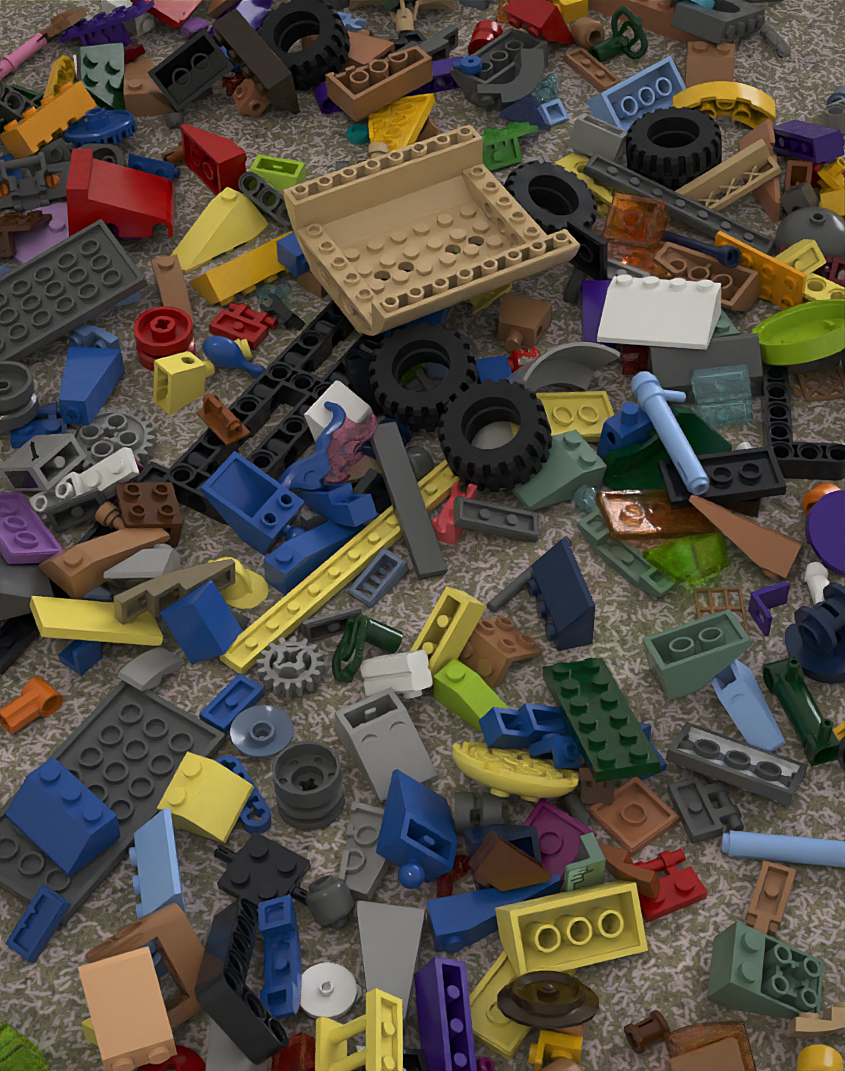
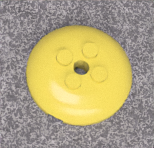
M463 742L462 748L460 744L454 743L452 747V758L456 766L466 776L479 782L480 785L491 788L490 793L500 797H509L510 794H514L527 801L539 802L540 798H556L566 795L579 784V774L575 770L556 769L553 760L547 759L546 762L538 758H532L528 752L517 749L488 748L486 743Z

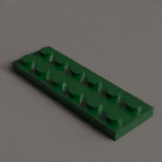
M586 658L583 661L570 663L559 662L543 667V679L596 783L660 773V761L603 658Z

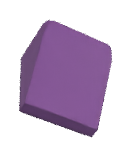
M195 17L187 20L179 29L183 38L187 40L194 37L202 29L205 28L207 30L210 23L207 20Z

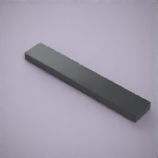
M396 422L369 426L367 433L417 578L424 579L446 574L448 569Z

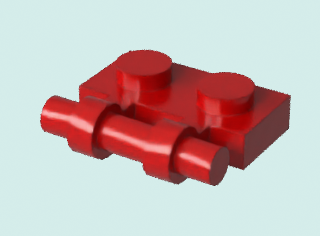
M232 302L229 305V311L223 309L209 324V332L233 341L238 338L240 340L247 339L250 349L255 350L269 335L268 327L276 329L279 321L272 318L271 314L267 312H257L252 310L249 305L244 303L239 305Z
M682 849L673 852L666 850L659 853L656 859L646 863L642 861L634 863V866L655 871V873L663 870L666 874L665 877L658 879L660 891L656 899L638 893L641 913L647 923L707 898L708 892L691 866L680 871L678 870L676 865L686 861Z

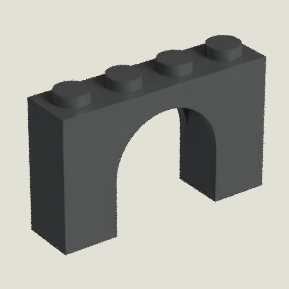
M686 0L676 4L671 26L720 45L722 42H729L759 31L765 22V8L743 0H714L715 5L713 9Z

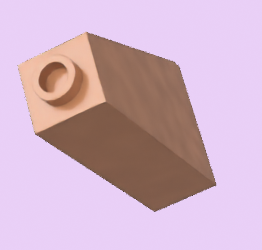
M347 31L350 37V51L347 53L346 63H342L343 68L341 72H345V68L353 65L355 68L368 65V61L375 58L383 60L389 54L395 52V43ZM318 35L302 37V50L312 45Z

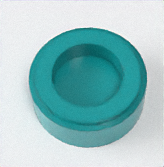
M363 124L350 126L347 129L348 142L354 145L368 143L370 141L369 127Z

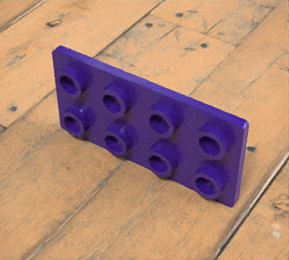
M137 0L128 8L122 5L113 9L110 14L106 15L105 12L98 13L89 21L83 18L73 26L65 29V34L59 37V40L64 42L80 36L84 47L112 43H123V47L128 46L132 42L123 22L141 16L155 5L154 0L147 2L145 0Z

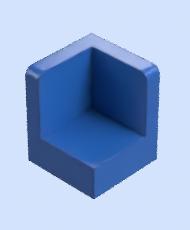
M74 640L58 654V657L62 664L82 676L102 659L103 655L99 641Z

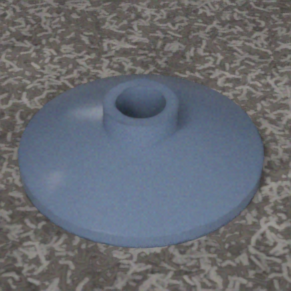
M257 705L243 710L233 720L230 728V737L234 747L248 757L261 759L278 755L284 748L290 745L294 735V726L290 716L282 709L271 705Z

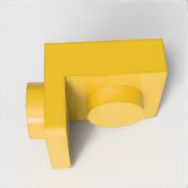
M540 1029L538 1043L531 1042L528 1064H533L534 1071H539L543 1068L544 1060L553 1062L556 1059L565 1057L580 1065L583 1037Z

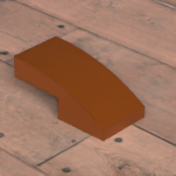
M598 842L606 859L605 869L615 879L636 882L638 893L653 899L657 898L660 885L655 871L634 866L629 851Z

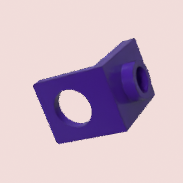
M787 581L772 586H764L759 590L751 592L748 612L765 637L769 636L772 616L768 609L787 603L790 589ZM759 612L762 613V616H763V619H764V623L762 622V620H761V618H760Z

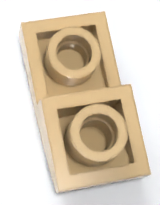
M836 1002L834 1006L824 1011L823 1020L820 1019V1014L799 1013V1017H795L788 1022L787 1037H818L845 1030V1002Z

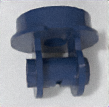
M831 582L823 589L825 601L813 605V609L801 606L795 611L794 619L796 623L790 624L786 629L785 646L788 655L796 657L800 661L805 676L818 682L836 684L845 682V587L839 583Z

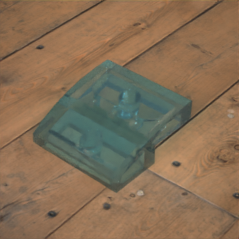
M747 364L692 370L690 375L695 396L693 403L694 411L713 428L753 422L752 396Z

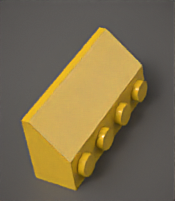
M293 231L287 232L189 281V284L211 305L220 302L221 306H224L236 300L234 294L241 291L244 296L257 289L256 283L263 280L266 285L278 279L277 273L282 270L286 274L290 273L287 268L278 262L276 241L293 233Z

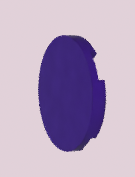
M838 490L824 495L810 508L805 521V536L807 544L811 545L817 557L822 561L821 564L830 571L845 576V490Z

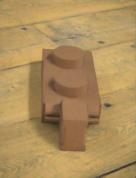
M763 860L747 911L746 926L766 935L768 933L776 936L794 882L796 869Z

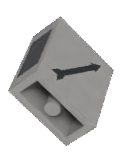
M72 433L35 435L0 464V476L12 492L48 491L87 456Z

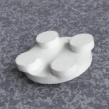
M324 962L310 967L302 974L299 1006L305 1014L314 1019L324 1016L337 1022L338 1018L348 1013L362 997V989L356 984L354 976L341 965Z

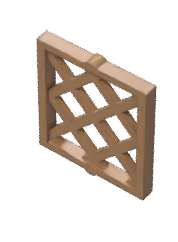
M840 366L832 367L829 372L820 369L811 373L803 372L796 374L806 402L845 399V378ZM835 370L837 371L838 376L833 374ZM817 372H820L825 376L822 379H820L814 375ZM830 377L836 380V383L832 385L826 382V380ZM812 379L818 382V384L814 387L807 382ZM840 383L842 384L843 389L838 388ZM824 385L830 389L824 392L819 388ZM834 390L837 391V392H839V393H841V394L830 395ZM815 392L822 395L812 397Z

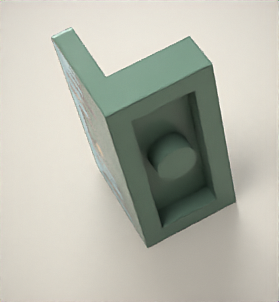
M593 832L580 836L578 862L565 866L563 892L594 886L604 882L606 859Z

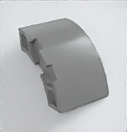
M592 342L567 343L535 358L510 374L506 379H509L510 384H513L514 381L522 383L525 389L530 388L533 392L548 385L564 386L578 392H584L588 388L594 371L618 359L620 352L605 345Z

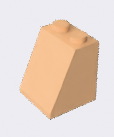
M149 946L78 967L105 1071H132L135 1067L148 1063H163L171 1056L177 1055Z

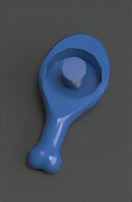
M212 336L203 343L205 356L216 366L241 369L251 374L255 380L265 370L263 366L255 365L246 360L240 347L229 338Z

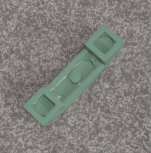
M599 508L577 522L578 529L594 551L612 569L638 589L661 598L682 582V578L662 561L654 564L618 533L619 525Z

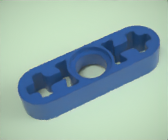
M229 755L218 758L216 762L254 786L238 818L242 827L250 834H253L254 831L259 834L265 833L271 826L270 809L240 760ZM253 807L258 818L262 817V820L257 822L255 819H251L249 809Z

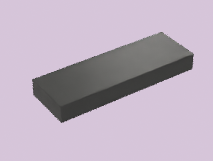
M457 496L454 500V526L528 542H536L539 539L538 513Z

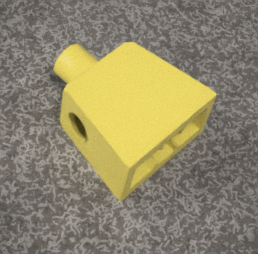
M187 351L155 360L153 402L167 414L172 415L204 395L205 379L215 373L212 362L210 360L201 361L194 354Z

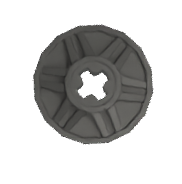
M305 741L294 743L284 748L275 757L271 769L278 812L282 819L295 828L305 830L323 828L334 822L342 813L345 799L339 757L333 749L319 742Z

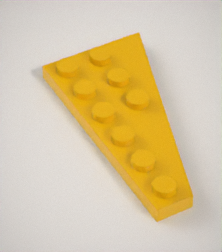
M434 94L401 97L368 115L371 143H386L389 147L388 153L414 144L436 102Z

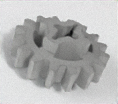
M292 636L290 642H286L281 637L279 639L280 644L276 645L270 642L268 643L269 651L261 650V659H257L259 681L264 682L266 690L273 687L274 695L277 696L283 691L286 698H290L292 692H296L301 697L303 689L306 688L312 692L314 690L313 683L320 684L322 682L321 675L325 673L323 653L318 652L316 644L308 646V639L304 638L301 642H297L296 636Z

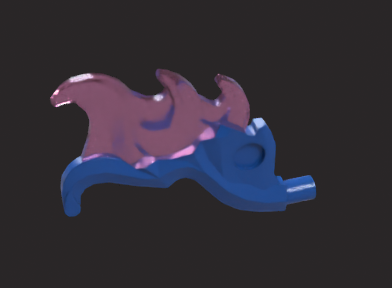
M329 401L325 402L324 407L333 412V418L316 440L315 452L289 466L278 482L290 491L301 489L310 492L323 490L324 486L322 483L324 481L334 485L346 482L351 475L347 472L341 474V472L346 467L356 464L363 458L364 453L361 451L355 454V450L361 443L369 440L374 435L378 425L375 415L371 413L367 422L355 423L346 417V412L340 405Z

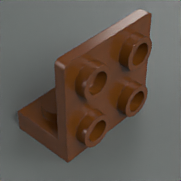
M172 482L116 483L115 492L124 527L162 528L170 534V539L165 544L171 545V548L178 547L183 520Z

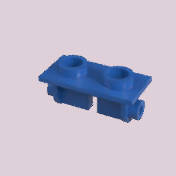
M129 154L128 168L165 177L173 183L174 178H179L180 169L174 163Z

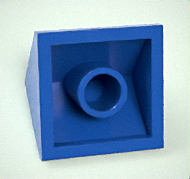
M212 580L207 581L159 612L191 664L225 654L243 631Z

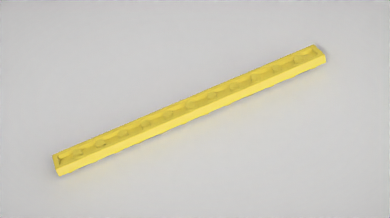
M446 459L417 483L428 514L451 495V488L456 481L459 482L460 486L463 484L459 477L452 473ZM391 505L243 631L226 653L219 656L220 661L237 673L245 674L257 663V659H261V650L269 651L268 643L272 642L278 645L281 637L285 639L300 626L302 621L307 620L367 568L383 547L388 549L403 535L393 506Z

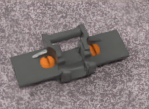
M38 152L36 156L9 161L0 159V210L14 208L15 212L22 213L39 207L49 206V202L54 201V199L65 198L71 161L46 165L43 152ZM41 165V171L35 172V177L16 180L15 176H7L6 171Z

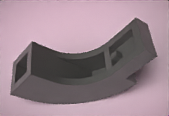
M520 48L514 58L515 79L507 84H477L471 93L472 103H480L483 106L495 103L496 112L509 111L523 104L531 96L543 75V49Z

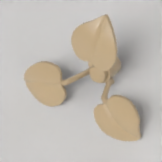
M350 0L349 12L360 7L381 4L383 2L382 0ZM400 0L401 9L397 10V14L395 15L394 11L389 13L392 17L393 25H396V34L399 35L415 31L414 22H417L416 15L418 10L446 9L454 12L455 8L453 0H416L413 13H411L410 9L405 8L404 0Z

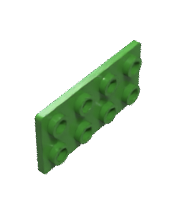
M519 121L506 123V128L503 129L493 127L483 130L484 134L480 136L483 138L484 166L489 171L522 162L518 137L539 131L538 126L529 125V122L520 123Z

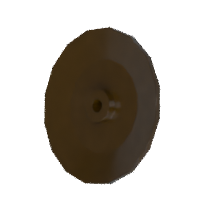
M540 970L523 974L517 977L514 982L505 985L497 994V1008L505 1017L521 1025L539 1029H563L579 1026L593 1019L599 1011V998L591 988L585 986L578 978L570 974Z

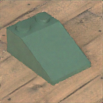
M576 429L553 435L552 447L549 449L550 456L546 463L541 462V471L537 475L531 474L529 476L530 481L522 485L520 482L514 485V489H511L527 511L599 491L607 466Z
M730 609L642 639L649 669L668 700L682 698L687 694L700 690L752 645L750 637Z

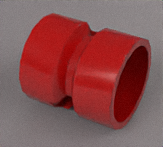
M483 20L477 23L468 45L469 56L502 35L503 30L501 26L491 20Z

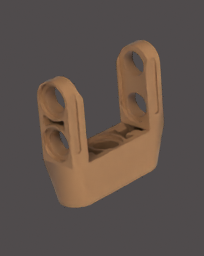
M175 902L139 918L95 946L85 955L86 960L90 964L137 950L152 940L180 991L179 995L164 1004L171 1030L203 1009L196 999L194 989L205 951L185 913Z

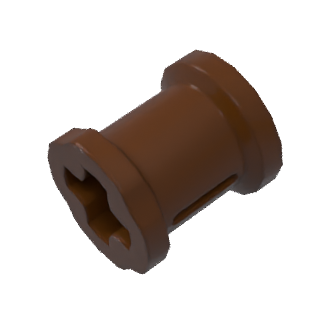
M653 1010L648 1018L634 1025L630 1023L624 1026L626 1039L636 1054L645 1052L646 1047L659 1040L667 1041L671 1038L670 1028L658 1010Z

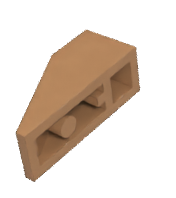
M177 254L151 259L154 283L161 306L176 307L184 310L190 316L193 328H196Z

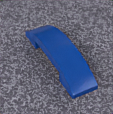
M286 895L258 903L259 933L264 938L265 989L260 990V1001L277 1020L297 1014L302 988L301 948L296 913L292 897Z

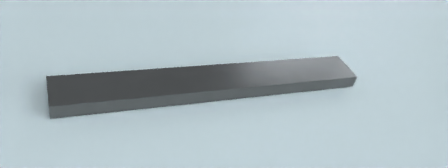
M594 153L584 167L583 174L714 238L717 232L722 231L767 255L770 254L774 247V239L597 153Z

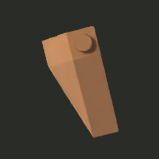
M137 57L125 65V109L131 112L134 117L156 116L174 112L173 105L148 74L155 67L150 57Z
M668 241L654 257V262L675 278H683L686 281L695 282L711 280L714 283H721V307L748 312L761 295L758 271L740 265L729 268L721 265L716 257Z

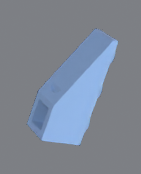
M735 659L710 680L719 700L748 744L773 752L786 743L750 668Z

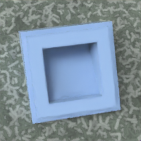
M560 98L539 105L535 111V114L548 127L570 119Z

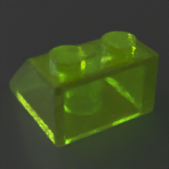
M721 531L671 539L642 552V556L647 562L675 583L688 581V586L705 583L706 579L719 576V570L730 566Z

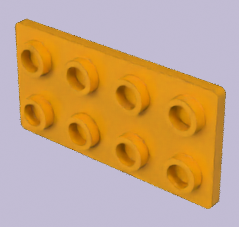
M722 231L715 234L714 246L731 245L739 248L741 260L738 265L759 272L761 292L759 297L761 299L767 300L783 310L803 303L807 279L805 273Z

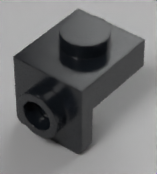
M370 468L359 479L353 491L355 494H371L376 512L382 514L392 503L384 479L377 471Z

